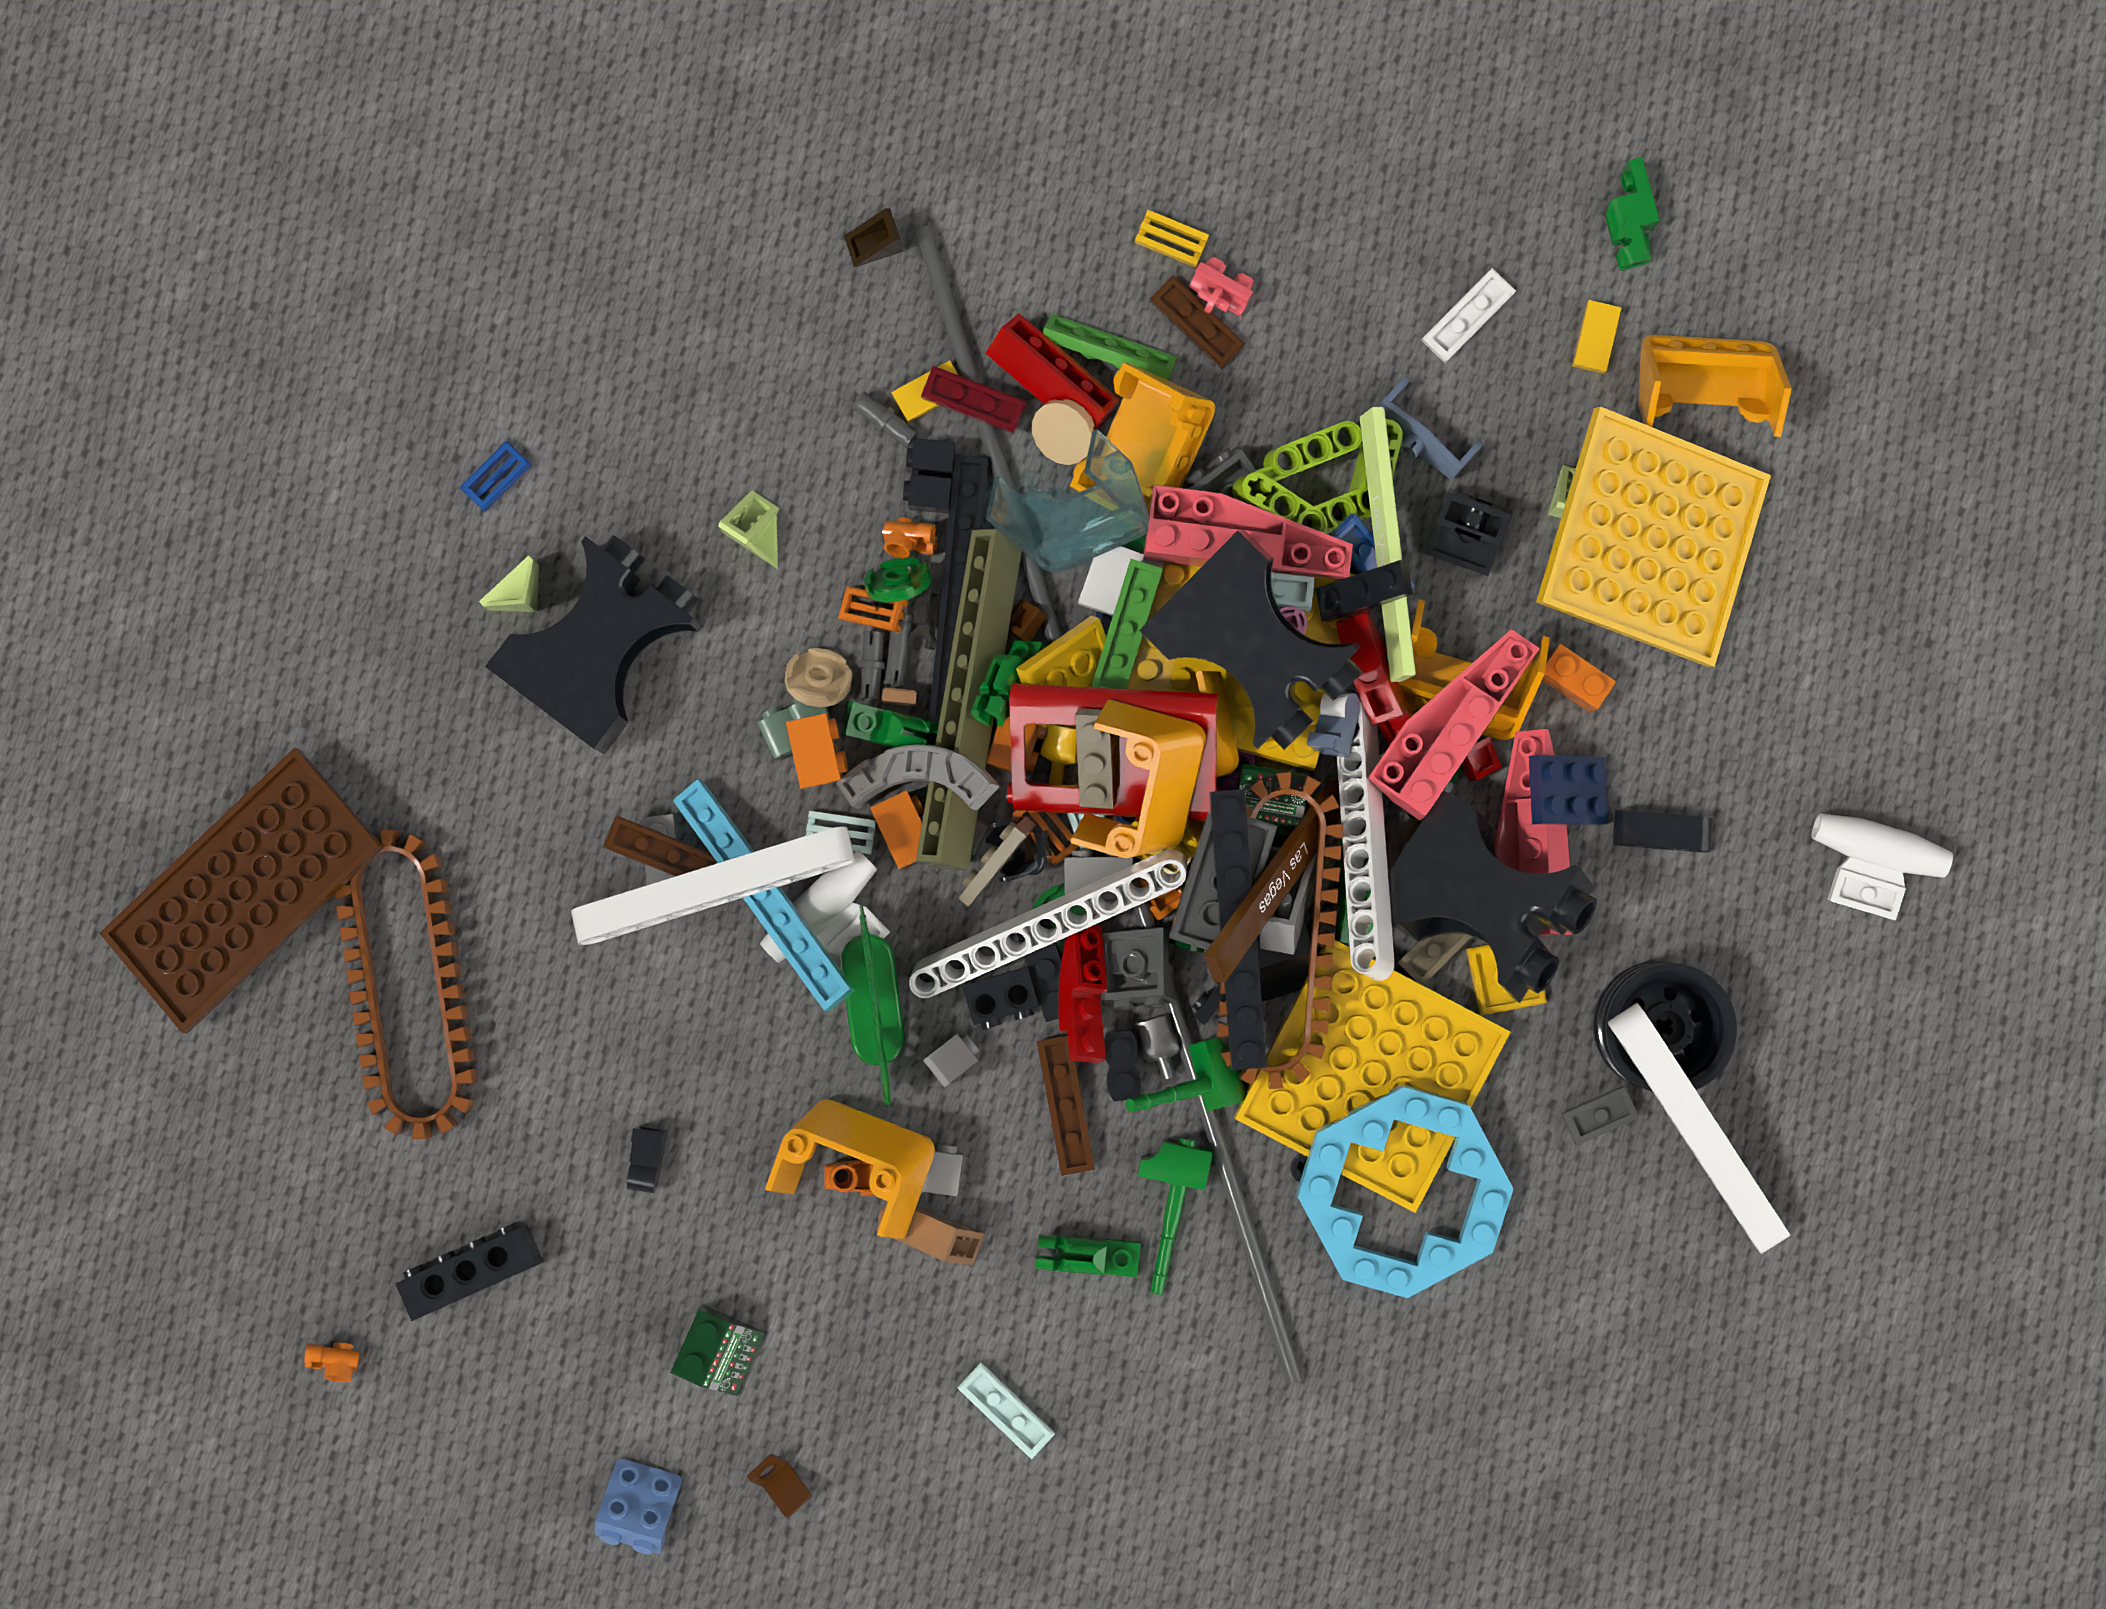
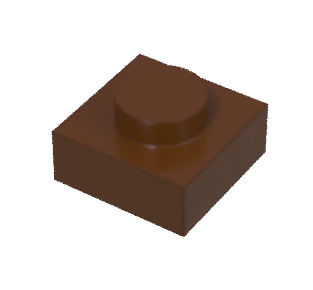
M1020 599L1011 612L1008 632L1023 641H1030L1047 618V615L1039 608Z

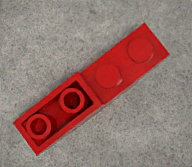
M1367 610L1337 621L1336 626L1341 644L1358 642L1362 646L1350 658L1363 671L1354 681V684L1372 725L1378 724L1388 746H1390L1405 722L1414 713L1399 683L1391 682L1387 648Z
M1092 925L1066 937L1059 981V1031L1067 1032L1069 1058L1073 1061L1100 1063L1106 1060L1100 994L1107 991L1102 926Z

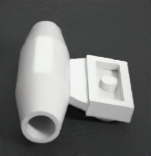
M1820 813L1812 829L1811 836L1813 840L1848 856L1836 870L1827 900L1892 920L1897 918L1906 890L1903 873L1945 878L1953 861V853L1916 834L1863 818Z
M859 850L853 853L854 863L825 872L792 903L840 970L841 953L845 945L854 937L861 935L860 905L853 901L877 871V868ZM863 906L869 933L884 939L890 931L867 907ZM767 933L760 945L776 962L780 963L786 957Z

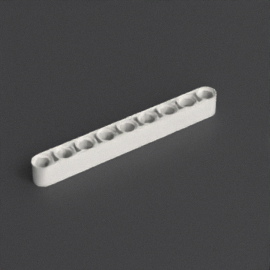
M1352 683L1344 692L1354 693L1358 696L1359 713L1355 732L1359 729V733L1355 738L1353 736L1349 758L1337 757L1341 824H1343L1342 840L1350 958L1355 971L1375 981H1382L1387 979L1394 970V950L1382 792L1368 779L1380 760L1377 724L1372 725L1355 684ZM1362 761L1360 767L1356 770L1358 763ZM1364 793L1362 800L1358 802L1360 795ZM1366 825L1365 831L1360 835L1362 828ZM1369 857L1367 865L1363 867L1365 859ZM1371 890L1370 897L1365 901L1367 892ZM1374 923L1372 931L1367 934L1369 926ZM1374 956H1376V961L1374 965L1370 968V961Z
M835 827L574 908L571 910L577 942L579 945L598 943L850 865L855 862L848 828Z
M1175 849L1162 851L918 961L914 966L909 980L910 989L914 995L920 998L932 997L1174 890L1185 881L1187 870L1186 857L1182 852ZM1171 863L1177 865L1180 871L1176 874H1168L1162 867ZM1138 877L1144 878L1149 885L1145 888H1137L1131 883V880ZM1110 891L1115 893L1118 899L1113 902H1107L1102 899L1100 894ZM1080 905L1086 909L1087 913L1080 916L1075 915L1070 911V907ZM1050 919L1056 924V927L1045 929L1040 925L1039 921ZM1014 932L1020 933L1024 936L1025 941L1020 943L1014 942L1010 939L1009 934ZM988 946L993 949L995 954L985 956L981 954L978 948ZM959 960L963 963L964 968L954 969L950 966L949 961ZM927 973L934 978V981L930 983L924 982L919 978V974Z
M1639 1004L1632 1005L1608 1021L1612 1031L1758 1251L1763 1254L1788 1238L1790 1234Z

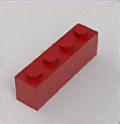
M1020 313L1001 327L985 353L1043 404L1054 399L1061 401L1068 399L1084 407L1093 419L1095 425L1093 427L1094 433L1103 426L1120 402L1118 397Z

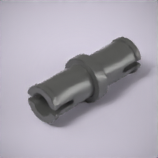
M865 391L858 397L852 407L854 411L856 410L875 424L877 431L886 432L905 448L910 445L919 432L895 415L896 411L893 408L889 407L887 409Z
M864 630L862 661L860 660L858 663V667L861 668L860 694L858 698L880 699L881 670H885V662H882L885 632Z

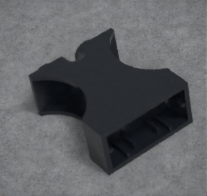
M1237 530L1139 631L1168 660L1186 657L1198 658L1213 662L1230 672L1245 689L1253 707L1255 717L1253 745L1258 749L1271 737L1285 750L1313 722L1301 709L1305 703L1295 693V684L1297 682H1305L1315 692L1321 689L1334 701L1363 673L1350 659L1362 646L1358 642L1349 644L1323 643L1297 631L1281 613L1273 594L1272 566L1274 559L1245 530Z
M615 535L610 537L603 548L586 536L581 541L586 556V579L582 593L572 610L562 620L545 630L530 634H510L485 666L590 747L603 754L607 752L629 723L624 706V687L628 672L638 655L651 643L666 635L684 631L699 632L702 628V625L689 615V612L699 599L668 575L665 576L656 589L648 584L640 595L633 596V590L641 580L635 575V572L645 561V558Z
M1444 790L1388 873L1391 923L1393 927L1418 942L1436 935L1451 933L1469 935L1484 941L1490 946L1494 954L1498 971V983L1519 1003L1529 989L1535 993L1543 991L1551 982L1559 965V958L1550 953L1538 938L1539 933L1544 929H1552L1561 935L1565 934L1566 931L1577 935L1590 922L1597 906V899L1590 895L1595 887L1582 869L1576 865L1553 873L1530 874L1514 870L1501 863L1495 852L1493 829L1476 808Z

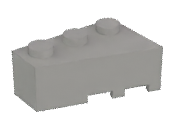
M1271 846L1264 870L1280 850V847ZM1317 854L1314 855L1258 935L1260 949L1294 954L1315 887Z

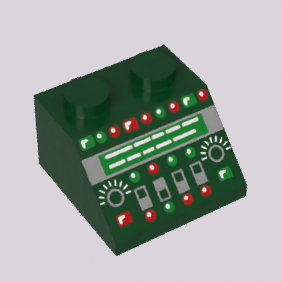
M1242 763L1237 789H1245L1246 806L1253 809L1260 800L1248 787L1261 779L1268 793L1279 790L1275 773H1288L1290 771ZM1291 772L1290 789L1301 791L1305 776L1310 777V775ZM1283 794L1271 798L1261 807L1256 819L1277 826L1271 846L1282 847L1303 818L1306 800L1296 795Z
M702 1305L697 1311L670 1373L700 1387L737 1396L765 1332L713 1308Z

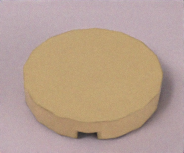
M1068 399L1063 401L1050 400L1035 413L1032 421L1033 438L1041 452L1054 462L1065 465L1079 463L1092 452L1096 444L1093 419L1084 407Z
M812 648L808 649L807 653L800 655L799 652L793 655L787 663L784 682L787 691L797 701L808 706L826 707L835 705L845 699L851 689L853 673L841 655L828 649Z

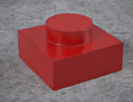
M1490 736L1478 739L1462 762L1469 782L1477 781L1502 768Z

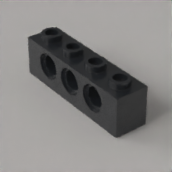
M516 1222L497 1230L498 1238L487 1242L485 1236L465 1244L468 1251L456 1256L452 1250L434 1258L436 1265L424 1270L421 1264L403 1272L405 1279L395 1284L410 1320L414 1321L544 1262L528 1224L518 1228ZM496 1246L506 1250L508 1257L505 1264H499L494 1260L493 1250ZM464 1260L471 1261L475 1265L476 1274L473 1278H468L462 1273L461 1266ZM433 1274L439 1275L444 1280L442 1292H437L431 1287L430 1279Z

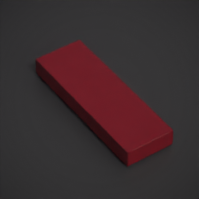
M932 366L920 396L923 400L1014 435L1027 405V402L935 366Z

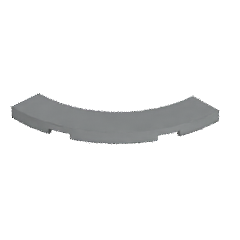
M907 745L888 749L882 755L861 762L844 775L842 780L836 783L850 805L856 809H860L867 801L887 788L909 781L940 783L954 791L965 801L969 808L978 810L1000 787L988 772L969 758L951 750L931 745Z

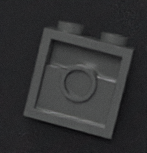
M1228 447L1213 457L1212 460L1215 464L1208 470L1204 471L1201 467L1191 473L1186 478L1189 484L1183 489L1221 493L1234 498L1232 490L1234 482L1238 478L1256 471V469L1242 449L1231 451ZM1249 483L1248 486H1250V488H1251V492H1250L1249 494H1250V495L1257 494L1256 492H1254V491L1252 490L1254 484H1253V483ZM1277 499L1275 500L1274 508L1279 505Z
M1154 928L1102 933L1107 991L1101 993V1001L1113 1005L1114 1010L1126 1011L1133 1009V1003L1144 1002L1145 1007L1161 1008L1165 1006L1166 1000H1174V966L1169 964V934L1167 929Z

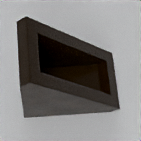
M890 208L883 209L844 235L854 267L903 252L901 239Z

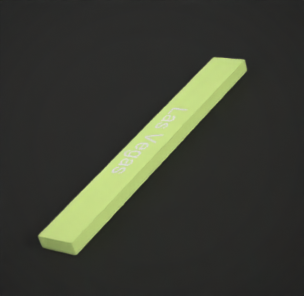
M1372 407L1360 416L1378 568L1402 560L1385 410L1383 407ZM1407 597L1382 605L1391 682H1402L1416 674Z

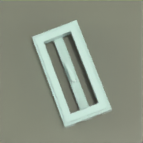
M809 811L806 836L831 828L815 825L816 819L868 827V833L848 830L849 837L866 840V846L851 844L853 852L859 850L861 853L872 855L876 829L875 820Z

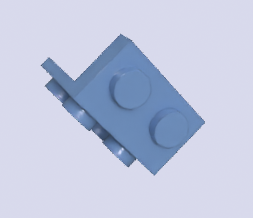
M619 1459L615 1463L595 1520V1535L599 1536L600 1540L607 1544L618 1545L620 1542L633 1546L632 1548L642 1554L650 1555L652 1552L661 1554L665 1542L666 1527L681 1486V1477L657 1468L626 1459Z

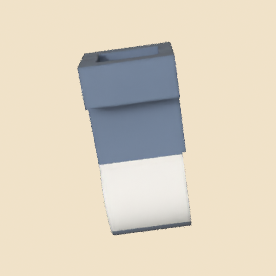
M1342 692L1332 701L1324 693L1320 705L1321 714L1318 717L1315 732L1309 733L1307 746L1319 751L1322 755L1349 758L1359 713L1358 696L1354 693Z

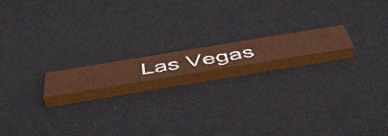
M1338 780L1328 781L1315 799L1318 804L1329 795H1333L1340 807ZM1312 806L1307 810L1204 954L1214 982L1225 983L1316 854L1319 821ZM1340 808L1324 812L1326 825L1338 823L1341 818Z

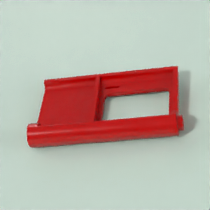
M1012 684L1009 703L1012 783L1008 784L1007 802L1013 803L1014 810L1140 817L1150 770L1137 767L1129 761L1126 755L1128 738L1119 736L1120 785L1116 787V804L1114 809L1080 807L1079 786L1031 783L1026 777V724L1076 725L1075 714L1078 708L1102 710L1109 699L1194 722L1204 730L1206 742L1188 820L1205 821L1210 807L1209 792L1220 791L1217 788L1218 694Z

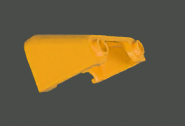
M1123 362L1113 381L1115 393L1123 397L1098 457H1088L1076 465L1070 487L1129 521L1147 523L1153 485L1182 488L1213 419L1215 404L1193 391L1133 364Z

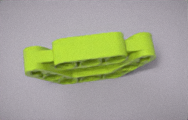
M1386 419L1393 478L1403 432L1397 422ZM1351 421L1335 424L1272 449L1264 457V468L1238 478L1232 488L1235 499L1278 516L1281 515L1275 511L1274 503L1276 499H1280L1285 505V512L1281 517L1301 525L1303 518L1307 517L1312 522V529L1325 534L1335 530L1351 513L1356 514L1361 520L1371 517V510L1365 508L1362 504L1363 493L1369 495L1362 433L1360 427ZM1339 430H1342L1347 436L1346 446H1343L1338 441L1337 435ZM1309 442L1314 443L1318 449L1316 458L1310 456L1308 452ZM1360 448L1350 489L1339 496L1312 506L1276 482ZM1279 454H1283L1288 459V468L1286 470H1283L1278 465ZM1249 483H1253V484H1254L1252 490H1253L1254 492H1256L1257 494H1254V495H1250V494H1249V493L1251 492V488H1250V486H1248ZM1334 505H1337L1342 511L1340 521L1334 519L1332 515Z

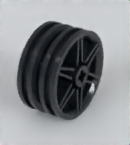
M1650 961L1636 964L1623 970L1606 985L1599 996L1594 1010L1593 1035L1601 1058L1608 1068L1622 1080L1653 1092L1608 1024V1021L1631 1007V1002L1635 998H1640L1642 1010L1655 1029L1658 1028L1654 1025L1656 1020L1665 1021L1662 1024L1666 1027L1665 1031L1658 1033L1695 1090L1704 1087L1714 1080L1729 1062L1737 1037L1736 1015L1724 989L1705 972L1684 964ZM1667 987H1672L1675 990V994L1667 1000L1664 997V990ZM1697 1009L1701 1015L1698 1022H1693L1690 1016L1691 1011ZM1689 1043H1692L1695 1048L1694 1052L1687 1056L1684 1054L1683 1049Z

